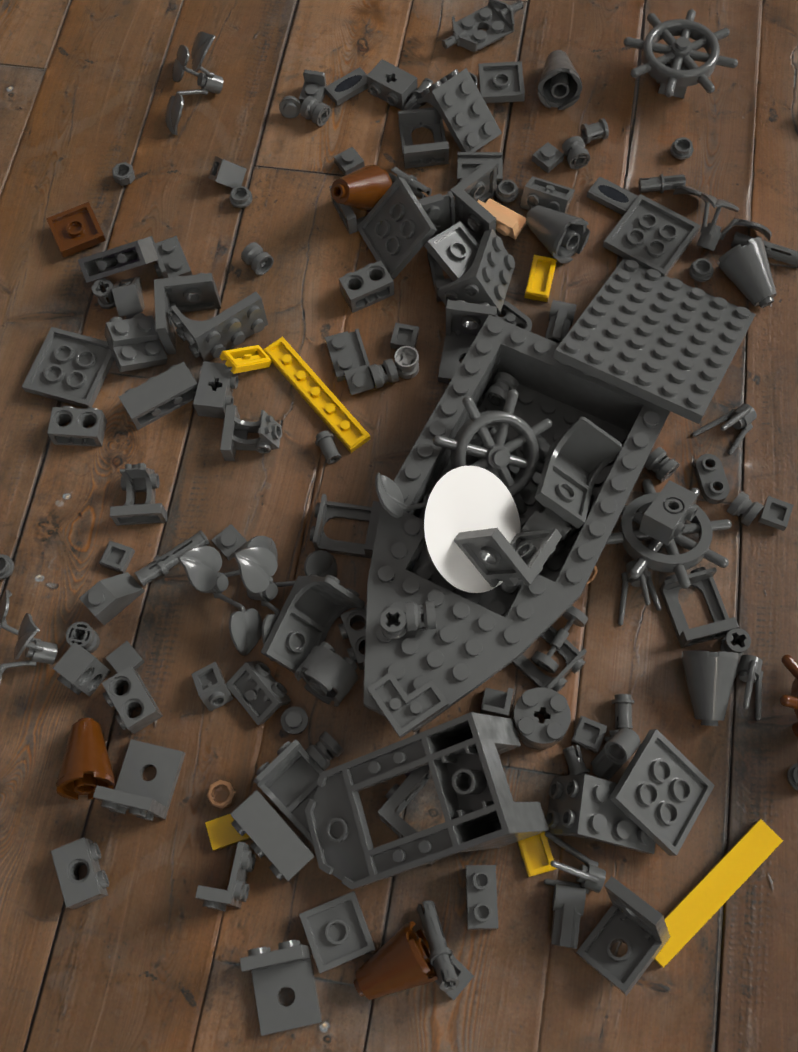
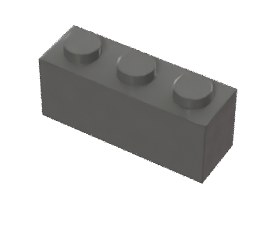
M147 237L78 259L87 283L159 259L151 237Z
M182 362L171 366L167 371L156 377L149 378L145 383L136 388L127 390L123 395L119 396V399L137 430L194 400L198 383L186 364Z
M258 790L230 814L235 819L231 823L241 836L245 833L249 835L254 841L250 844L251 848L260 858L264 855L267 856L273 863L269 867L270 870L280 881L284 877L287 881H290L315 857Z

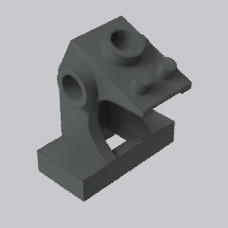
M226 405L220 449L224 460L235 461L236 450L270 453L271 450L279 449L282 426L264 410H261L259 421L249 422L240 420L236 405ZM248 433H259V438L247 439Z
M144 463L125 464V469H120V473L122 474L121 488L123 491H126V502L123 506H110V517L117 526L167 523V511L162 503L155 504L156 489L160 485L158 473H155L154 469L147 468ZM136 492H147L145 503L135 504Z

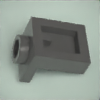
M304 70V85L299 97L300 104L302 105L308 96H312L319 103H322L325 96V87L327 86L325 73Z
M216 662L191 674L199 697L209 711H213L233 700V696Z

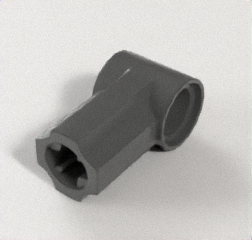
M553 300L548 319L549 325L545 335L546 339L558 344L562 342L568 334L569 327L572 326L576 304Z
M621 728L592 760V772L598 778L611 779L640 747L641 740L638 734L630 728Z
M555 884L552 901L554 918L550 944L577 949L580 916H583L585 908V888Z

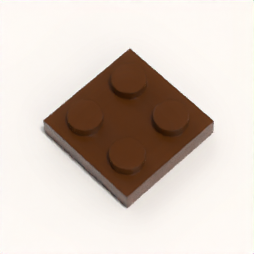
M89 202L46 218L63 258L106 241Z

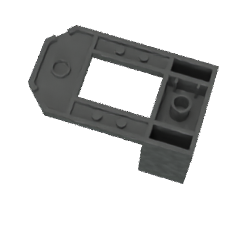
M470 712L322 772L316 783L319 785L313 799H309L305 809L319 868L327 874H332L340 879L342 884L348 888L357 889L459 852L496 849L549 831L540 802H514L499 754L521 746L513 720ZM429 764L446 822L374 848L359 791Z

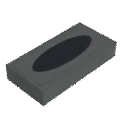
M359 67L326 86L325 93L339 106L368 89L367 74Z
M600 176L587 193L588 198L623 216L638 198L637 195Z

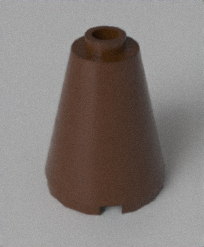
M367 165L335 180L331 187V194L333 199L339 204L370 212L391 187L392 180L385 169H381L378 165Z
M81 718L72 725L56 782L57 794L72 800H78V795H88V800L96 799L93 797L96 786L113 789V786H115V779L101 726L92 718Z
M414 921L405 924L356 971L354 986L361 997L365 996L367 999L372 1000L438 980L436 971L429 961L430 950L425 934L421 929L418 931L413 929L416 925Z

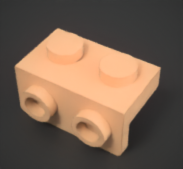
M488 199L486 203L478 200L477 202L496 218V230L500 234L516 240L526 224V218L492 199Z

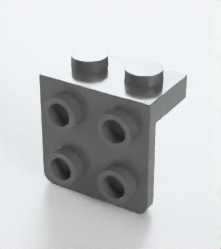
M238 842L228 890L198 885L195 898L204 901L203 907L226 912L227 906L241 908L242 902L247 901L249 884H246L248 872L253 871L256 854H252L253 849L244 842Z

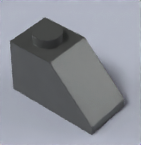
M140 276L116 281L111 289L119 317L126 316V319H131L134 315L143 312L145 306Z
M126 572L100 580L79 599L105 626L145 590Z

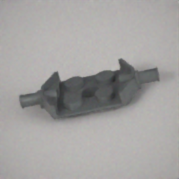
M488 0L487 6L455 22V17L453 16V34L447 39L442 40L443 47L448 49L456 44L472 52H477L514 32V13L524 8L523 2L518 0L508 5L499 0Z

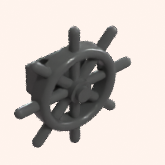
M694 9L688 10L685 19H673L661 22L654 13H650L647 16V20L653 29L647 34L645 40L626 37L623 42L626 47L642 50V65L633 68L630 74L633 78H636L648 72L650 76L657 80L656 83L660 84L658 93L664 94L666 97L673 96L684 99L687 86L699 83L707 93H713L715 86L708 78L714 72L716 65L736 68L738 66L737 59L719 56L720 47L718 41L727 37L730 34V30L723 28L713 33L706 26L694 21L696 15ZM689 38H691V39H693V40H695V41L691 43V42L689 41ZM663 39L667 43V45L657 42ZM704 47V49L706 50L707 53H705V52H700V51H697V50H699V49H701V48ZM653 52L660 53V54H664V55H662V56L656 58V57L654 56ZM694 60L704 62V64L698 67Z
M511 389L508 392L503 411L492 410L479 413L472 397L465 396L462 402L470 419L462 425L454 439L437 435L433 438V443L436 446L451 450L452 470L462 466H476L486 469L494 475L497 471L503 484L511 493L518 513L524 514L527 511V507L520 492L530 483L535 472L542 474L544 467L543 463L538 462L539 447L536 436L548 430L552 426V421L544 419L530 428L524 420L514 415L513 412L518 399V391L515 389ZM499 422L498 427H486L488 424ZM509 426L518 433V436L510 440L507 434ZM477 432L479 436L473 440L472 437ZM522 445L523 458L517 457L518 454L516 452V449ZM507 465L520 468L513 479L506 467Z
M645 479L642 482V486L646 495L640 496L628 506H624L621 512L623 516L619 533H611L606 545L622 543L626 552L637 561L629 571V576L632 579L639 578L646 567L659 572H675L680 587L687 589L691 583L686 570L696 566L703 558L721 568L728 566V559L710 550L709 546L712 541L713 531L728 530L731 528L732 523L728 519L709 520L705 512L695 504L700 494L698 488L688 490L669 480L662 491L656 493L652 481ZM686 520H688V521L691 522V524H684V523L686 522ZM633 521L640 524L639 530L633 531ZM698 533L699 543L683 535ZM652 539L648 547L640 542V540ZM676 544L689 551L679 554ZM660 548H666L668 555L657 552Z

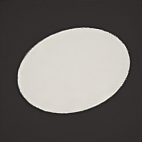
M462 466L446 473L436 483L429 496L424 517L426 545L435 567L451 585L470 593L490 591L496 587L490 586L455 543L454 539L459 532L498 528L507 541L511 543L516 534L521 531L520 518L511 493L497 476L480 467Z

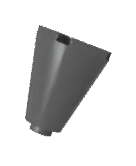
M555 50L547 57L538 84V96L541 103L547 108L558 107V110H564L573 106L579 100L582 91V81L568 55L562 50Z
M540 205L531 208L526 215V225L558 262L564 264L572 261L571 256L575 253L580 254L587 244L590 230L587 228L589 224L582 218Z
M761 237L747 240L750 245L741 247L739 244L727 251L719 258L720 262H717V265L754 307L760 305L761 308H764L774 302L773 298L777 293L764 242Z
M683 651L681 658L695 719H701V725L718 726V720L724 721L739 661L738 653Z

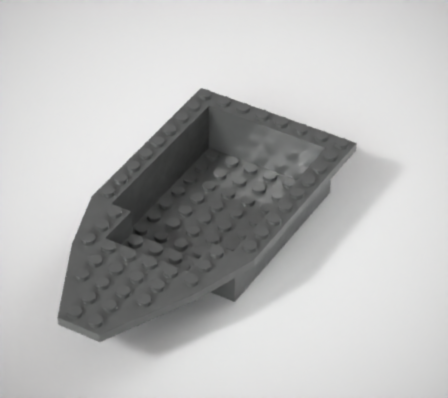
M492 315L487 317L394 479V482L402 492L404 504L410 506L424 503V496L431 494L436 483L452 470L451 450L434 445L433 438L440 435L454 439L462 425L470 419L462 402L465 396L472 397L479 413L492 410L503 411L504 407L492 404L485 397L488 388L493 386V379L498 372L507 373L518 381L516 388L518 399L513 412L514 415L524 420L530 428L544 419L552 421V426L541 434L550 445L579 417H585L622 444V448L604 467L593 486L592 494L594 495V501L585 523L575 535L567 537L563 542L566 544V547L557 557L553 555L544 563L542 571L536 575L531 585H526L520 579L515 586H506L502 582L496 588L482 593H470L454 587L439 573L427 555L424 533L426 507L407 512L403 511V516L396 518L390 515L381 505L367 581L363 704L370 710L384 716L367 691V687L389 672L393 673L407 695L432 679L449 702V706L412 730L415 733L519 658L580 598L670 413L669 410L553 359L555 350L559 346L558 343ZM499 422L488 424L486 427H498ZM509 426L507 434L510 440L518 436V433ZM477 432L472 437L473 440L479 436ZM523 445L516 449L517 457L523 458ZM539 455L538 462L545 464V461ZM510 465L506 466L513 479L520 468ZM496 471L495 476H497L501 480L498 472ZM535 472L530 483L520 492L527 507V511L524 514L518 513L521 529L536 510L541 512L547 508L535 499L541 474ZM434 600L436 629L428 630L425 627H419L416 631H407L406 618V633L402 638L390 640L383 635L380 616L384 610L396 607L401 609L406 616L405 602L423 604L425 601ZM420 609L421 622H424L423 609ZM391 621L388 622L389 627L391 625H395L396 627L399 626L398 621L395 623Z

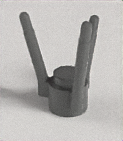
M742 404L737 409H732L722 417L694 431L692 436L695 437L729 419L728 422L721 426L722 431L731 426L736 429L742 428V431L728 451V454L731 455L747 432L753 428L751 423L757 418L756 411L749 404Z
M635 560L626 564V572L621 574L622 590L618 625L620 626L624 622L629 582L634 587H641L646 605H650L649 589L657 611L662 609L652 582L651 572L648 571V568L646 567L637 579H632L629 576V571L637 562Z
M742 655L737 665L735 677L739 674V679L747 682L743 703L744 709L749 708L753 683H755V719L759 721L761 719L762 678L764 673L761 671L763 661L753 655Z
M546 831V837L585 863L586 866L582 864L578 870L563 863L551 861L552 867L575 875L576 881L579 883L544 879V883L555 886L557 883L585 888L587 894L590 890L599 893L605 882L606 871L598 868V862L587 858L559 837Z

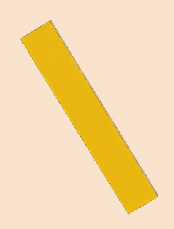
M283 336L263 349L271 358L275 367L350 453L371 439L369 433Z
M759 819L664 918L670 938L654 958L662 968L671 961L783 842L762 819Z

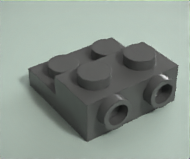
M139 313L131 319L122 320L121 317H114L109 322H106L104 335L120 372L165 365L168 358L159 340L155 320L152 315L145 316V314Z

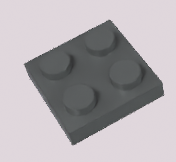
M522 61L478 64L480 94L485 103L524 101L525 90Z
M458 222L428 240L424 247L451 280L455 281L472 266L479 244L464 225Z
M355 891L299 914L320 974L376 950Z

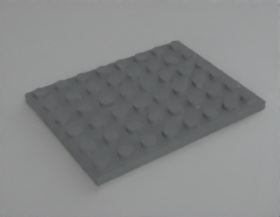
M623 258L556 348L553 359L699 424L756 314L750 312L745 307H738L728 303L724 298L709 295L700 288H693L683 284L679 279L663 277L659 271L643 267L634 260Z

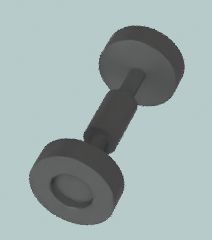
M573 606L562 615L568 622L555 635L550 643L552 647L547 655L535 651L531 658L537 666L549 673L554 674L559 667L557 662L551 657L556 649L560 650L569 636L568 630L572 624L584 627L588 621V617Z

